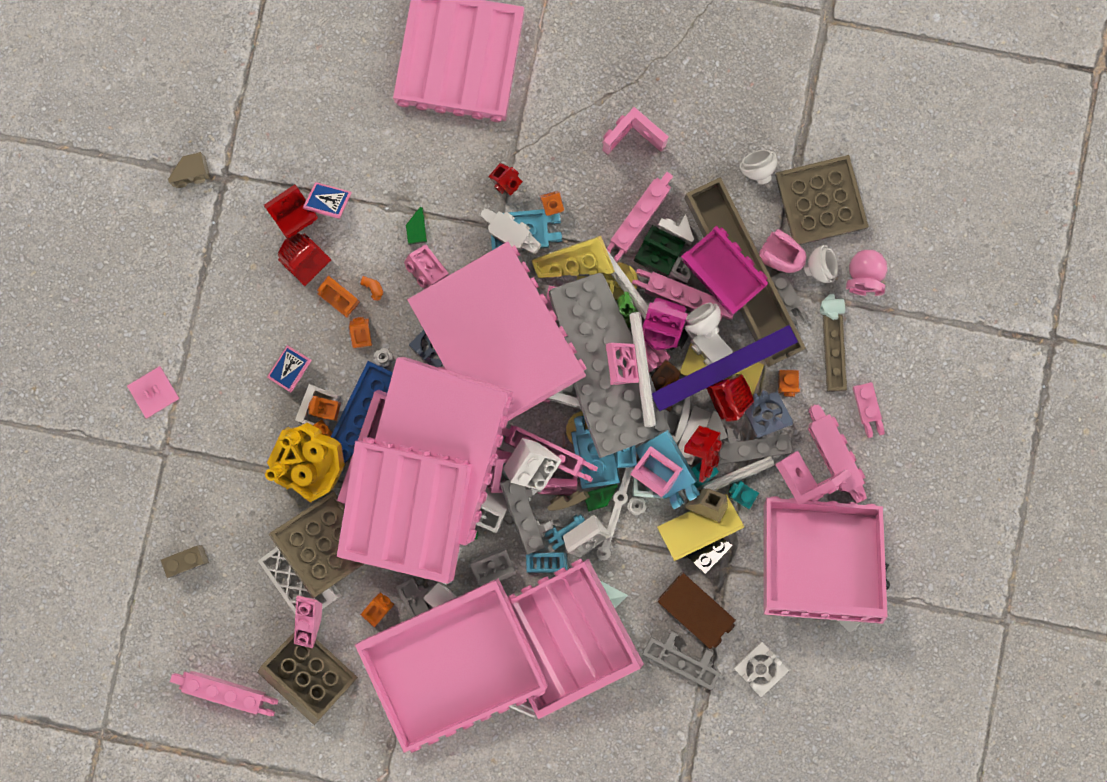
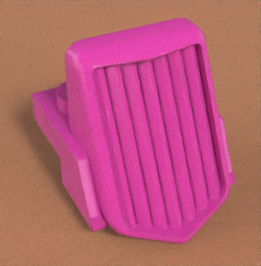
M656 298L654 303L650 302L643 324L644 340L654 350L677 348L688 315L685 313L686 307L661 298Z

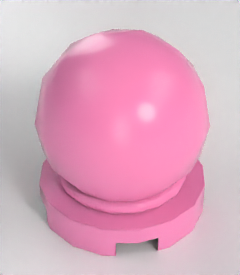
M862 250L851 259L849 273L852 279L848 280L846 284V289H849L850 293L865 296L867 292H875V296L885 294L886 286L881 281L886 277L888 269L887 261L883 255L875 250Z

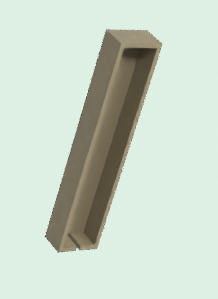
M721 177L686 193L684 199L703 237L709 234L715 226L719 229L722 227L729 235L727 238L732 243L736 242L742 249L740 252L744 257L748 256L755 264L753 267L758 272L761 270L768 278L766 280L768 282L767 286L740 309L755 342L790 325L798 341L796 344L764 359L767 367L806 349Z

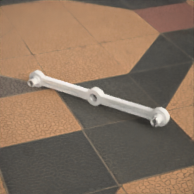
M645 442L635 445V448L644 444ZM634 467L626 468L620 489L614 494L615 505L607 528L611 537L605 540L603 545L597 549L596 554L600 560H607L611 556L610 543L621 507L628 500L626 491L631 478L630 474ZM620 494L624 496L622 501L617 499Z

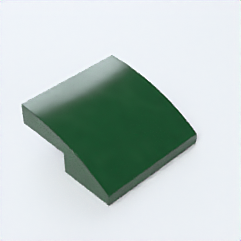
M652 225L633 261L660 275L668 277L685 241Z

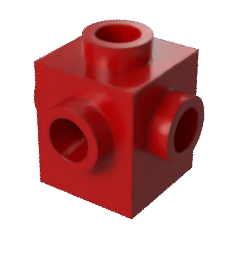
M499 163L488 176L495 184L494 188L499 193H506L510 196L517 191L523 182L518 177L519 172L516 169Z

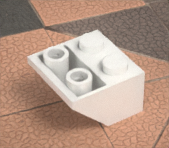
M522 438L503 469L510 483L542 491L562 460L540 443Z
M486 487L487 498L485 503L481 505L480 511H482V516L476 525L498 533L508 505L503 493H491L489 488Z

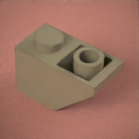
M201 152L182 156L168 178V182L176 188L186 187L188 183L192 182L195 184L205 182V179L210 178L206 157Z
M709 488L698 490L700 495L691 501L688 499L684 506L686 509L717 522L721 521L728 508L727 496Z

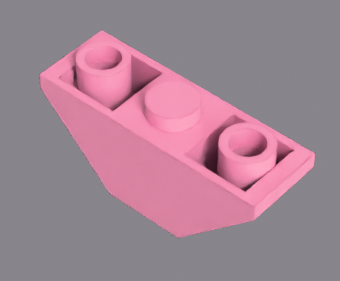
M302 596L296 597L294 644L309 648L314 647L322 619V603Z

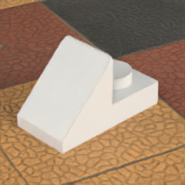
M686 214L679 227L676 226V222L673 220L661 218L658 228L685 241L686 244L691 246L694 238Z

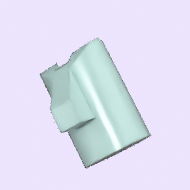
M829 294L821 303L820 313L832 320H837L838 314L845 313L844 299H835L834 294Z

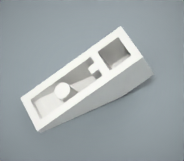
M697 406L693 407L685 430L677 445L689 466L692 465L695 456L684 453V446L698 426L707 427L712 414Z

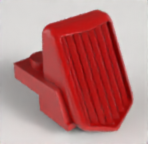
M297 233L295 236L285 239L278 251V261L304 286L332 260L305 233L303 235Z
M736 374L730 379L722 380L706 388L720 419H725L726 422L739 420L754 402L751 389L742 374Z

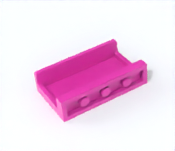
M715 226L693 248L686 251L681 256V260L726 311L733 316L767 286L768 282L766 280L768 278L761 270L758 272L753 267L755 264L748 256L744 257L740 252L742 251L740 246L736 242L732 243L727 238L729 235L722 227L719 229Z

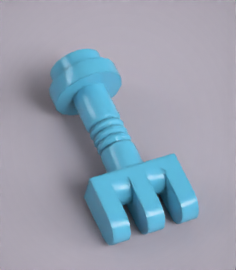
M581 514L573 516L574 521L558 531L554 527L545 533V537L551 535V533L554 535V537L548 540L549 543L557 540L558 543L552 546L554 550L565 543L563 535L585 521Z

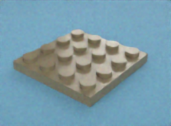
M849 155L775 173L791 237L799 245L869 227Z
M332 492L269 533V536L313 599L364 565V563L337 557L345 506L342 502L337 501L338 496L335 492Z

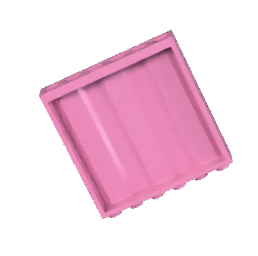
M411 0L393 95L395 103L401 107L416 106L419 110L434 109L438 113L453 112L456 116L472 115L471 117L474 119H483L484 117L490 118L493 122L506 121L524 19V7L486 0Z
M363 437L362 440L355 441L337 557L447 584L453 581L472 465L467 464V459L461 460V458H456V461L449 460V455L443 456L440 453L435 457L430 456V451L425 452L419 449L418 453L412 452V447L407 448L400 445V448H394L393 443H386L385 441H382L381 445L374 443L375 439Z
M579 559L571 563L572 567L568 570L563 567L554 572V577L549 579L546 576L538 580L539 585L535 587L529 585L521 589L522 594L516 596L513 593L508 596L509 602L548 684L543 695L534 698V696L528 697L538 719L641 669L644 665L589 559L585 561Z

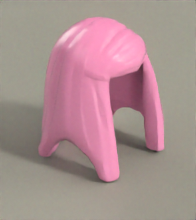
M779 229L770 234L766 240L767 242L764 243L759 252L766 266L785 273L800 271L804 267L807 258L805 250L793 238Z

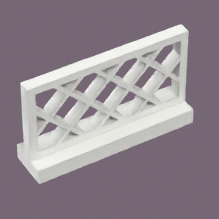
M276 547L258 560V562L295 613L296 600L290 598V589L299 590L298 596H302L303 591L307 590L303 588L302 582H300V587L290 585L292 575L297 576L295 572H292L293 569L290 565L289 571L279 570L281 559H286L284 556H281L282 553ZM270 557L277 558L276 569L269 568L265 561ZM279 573L288 574L287 585L281 584L278 581ZM335 585L321 593L327 600L322 604V609L342 596Z

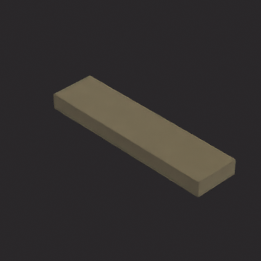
M823 315L827 392L847 391L843 315H838L837 320H832L828 316Z

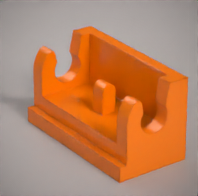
M329 275L317 290V294L347 318L360 303L355 296Z

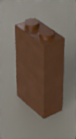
M683 572L656 600L709 649L712 647L716 648L722 642L721 637L725 632L728 634L735 627L734 622L736 619Z

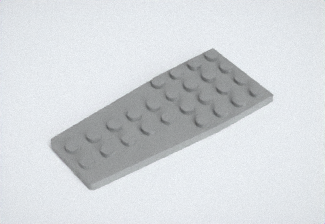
M597 273L552 288L549 291V297L553 311L558 318L556 320L558 328L560 326L564 328L567 334L565 340L568 344L572 342L577 351L574 354L577 360L582 359L587 368L584 370L586 377L575 382L574 387L599 458L653 439L667 430L671 432L663 410L659 412L654 401L656 425L653 427L644 426L639 382L620 385L610 384L611 379L605 346L608 343L633 344V338L622 314H620L619 307L604 275ZM620 350L616 351L617 359L620 357ZM623 358V365L626 368V360ZM618 366V373L623 377V372ZM649 375L650 385H651V393H654V392H656V390H655V387H654V385H653L652 379H651V377H650V375Z

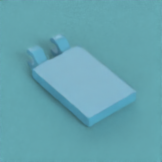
M544 209L508 212L515 217V222L518 224L523 222L530 227L529 231L532 233V236L541 244L540 249L549 248V242H562L561 232L548 233V224L561 223L560 213L546 216ZM491 235L492 250L504 244Z
M584 416L574 418L576 431H572L571 435L575 454L584 458L586 462L598 467L597 471H592L588 467L583 466L581 473L587 474L593 479L589 482L580 477L582 489L620 483L615 453L599 458L590 431L585 429Z
M668 430L636 448V453L640 459L649 447L652 446L683 468L669 492L663 496L664 499L670 498V503L674 510L684 504V500L678 491L685 489L689 501L700 495L694 485L698 480ZM651 455L644 465L666 482L675 473Z

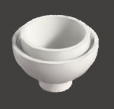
M770 150L752 152L742 160L740 170L743 175L749 179L756 180L758 184H766L771 181V174L776 169L777 155Z
M826 245L817 247L811 253L809 261L805 262L804 270L806 275L813 276L823 283L834 282L838 275V263L834 252Z
M706 303L692 311L686 318L684 324L686 329L694 334L705 335L706 338L715 336L720 331L718 324L721 319V310L718 304Z

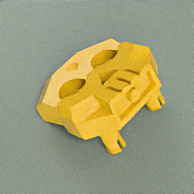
M309 423L292 428L287 427L281 431L267 461L269 469L266 470L265 477L269 481L274 480L275 483L287 490L290 488L294 489L307 501L312 502L329 493L335 487L345 466L342 445L336 439L321 434L322 432L319 428ZM312 448H315L317 453H314Z

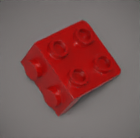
M296 184L264 204V207L287 239L295 236L299 231L313 224L318 219L315 212L303 209L306 199Z
M698 426L684 446V453L702 458L699 482L703 483L706 478H710L713 468L718 466L720 457L717 455L721 449L722 441H720L721 432Z

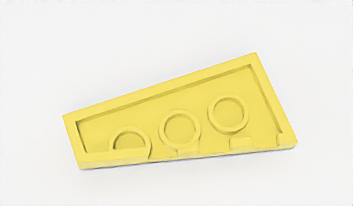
M601 236L531 260L538 278L561 277L564 275L578 276L580 274L594 275L597 273L610 274L615 272Z

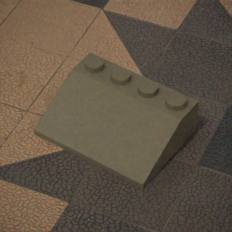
M294 633L260 666L257 672L313 725L325 715L358 678L317 639L313 648L294 644Z

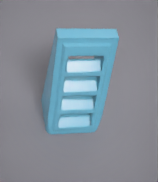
M567 552L526 554L527 573H554L563 567L568 570ZM533 557L537 559V568L533 566ZM541 557H544V568L541 566ZM549 557H552V568H549ZM557 557H560V568H557Z

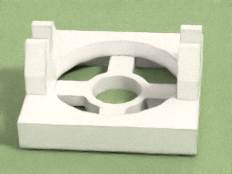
M762 641L734 667L736 672L760 697L789 671ZM762 654L768 656V658L762 662L757 661L754 656ZM750 661L753 665V673L748 677L747 664ZM773 662L776 668L774 677L768 673V666ZM762 663L766 666V672L759 675L756 673L755 668L758 664ZM757 677H765L768 683L758 684L753 681Z

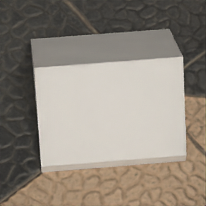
M595 515L563 535L566 550L577 557H582L611 537L610 533Z

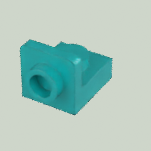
M738 481L737 484L734 482L729 490V493H731L729 498L749 510L759 492L745 485L742 481Z

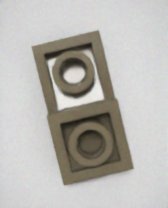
M579 490L570 496L571 500L566 495L562 497L558 495L550 501L551 505L547 508L549 511L568 508L585 501L590 496L587 491L580 492Z

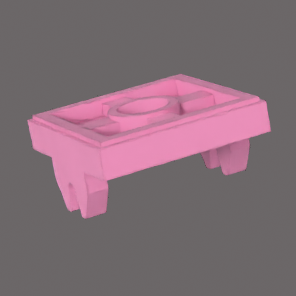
M627 343L606 344L610 384L638 383L639 374L635 345ZM620 350V357L617 359L616 351ZM623 358L626 360V368L623 365ZM618 366L623 372V377L618 373Z

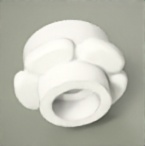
M381 348L374 353V362L378 366L387 367L393 359L392 353H389V350L386 348Z
M632 497L629 500L630 503H628L627 508L633 515L638 516L646 511V502L643 498Z

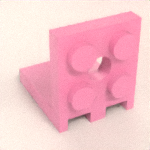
M633 107L626 116L622 115L617 120V126L613 131L609 129L606 132L602 142V150L609 155L626 134L634 128L661 152L666 147L669 136Z
M798 451L775 464L798 505L810 499L815 502L822 498L823 495L835 492L839 487L847 483L846 479L851 476L849 470L846 469L817 484Z

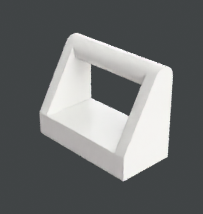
M309 384L295 420L304 424H315L307 421L309 416L308 405L313 396H316L318 392L330 396V400L338 401L340 396ZM323 419L325 424L329 426L331 420Z

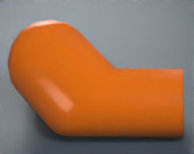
M363 276L360 285L370 288L371 298L379 301L383 295L380 282Z

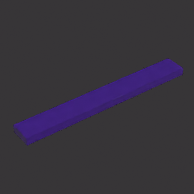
M790 325L652 393V399L660 412L796 344L798 341Z

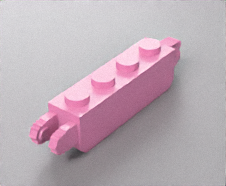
M666 172L661 180L656 178V180L652 181L610 240V244L607 247L608 252L611 253L614 247L619 250L618 254L614 257L616 263L623 254L628 252L669 194L671 187L668 184L673 178V175Z
M637 269L636 271L639 276L650 280L648 284L639 280H633L632 284L645 290V293L683 305L690 312L706 303H716L721 310V319L722 317L729 320L733 318L718 300L710 294L655 272L649 273L642 269Z
M819 404L811 406L808 412L813 422L809 424L808 431L831 476L846 469L851 474L846 479L847 483L839 487L838 490L848 492L855 503L867 499L863 487L865 475L860 468H857L853 452L848 451L846 447L847 440L837 429L839 427L837 420L834 416L831 417L830 414L825 415Z
M511 426L510 429L503 428L501 435L506 437L504 441L515 448L522 438L540 443L562 460L557 467L558 469L577 478L581 477L591 482L593 479L591 476L581 473L583 466L588 467L592 471H597L598 469L595 465L586 462L584 458L517 426Z
M195 671L184 672L183 675L174 673L170 679V682L180 685L179 689L182 693L253 714L260 713L274 716L275 712L271 709L263 708L262 704L263 701L273 705L278 704V699L267 696L263 691Z

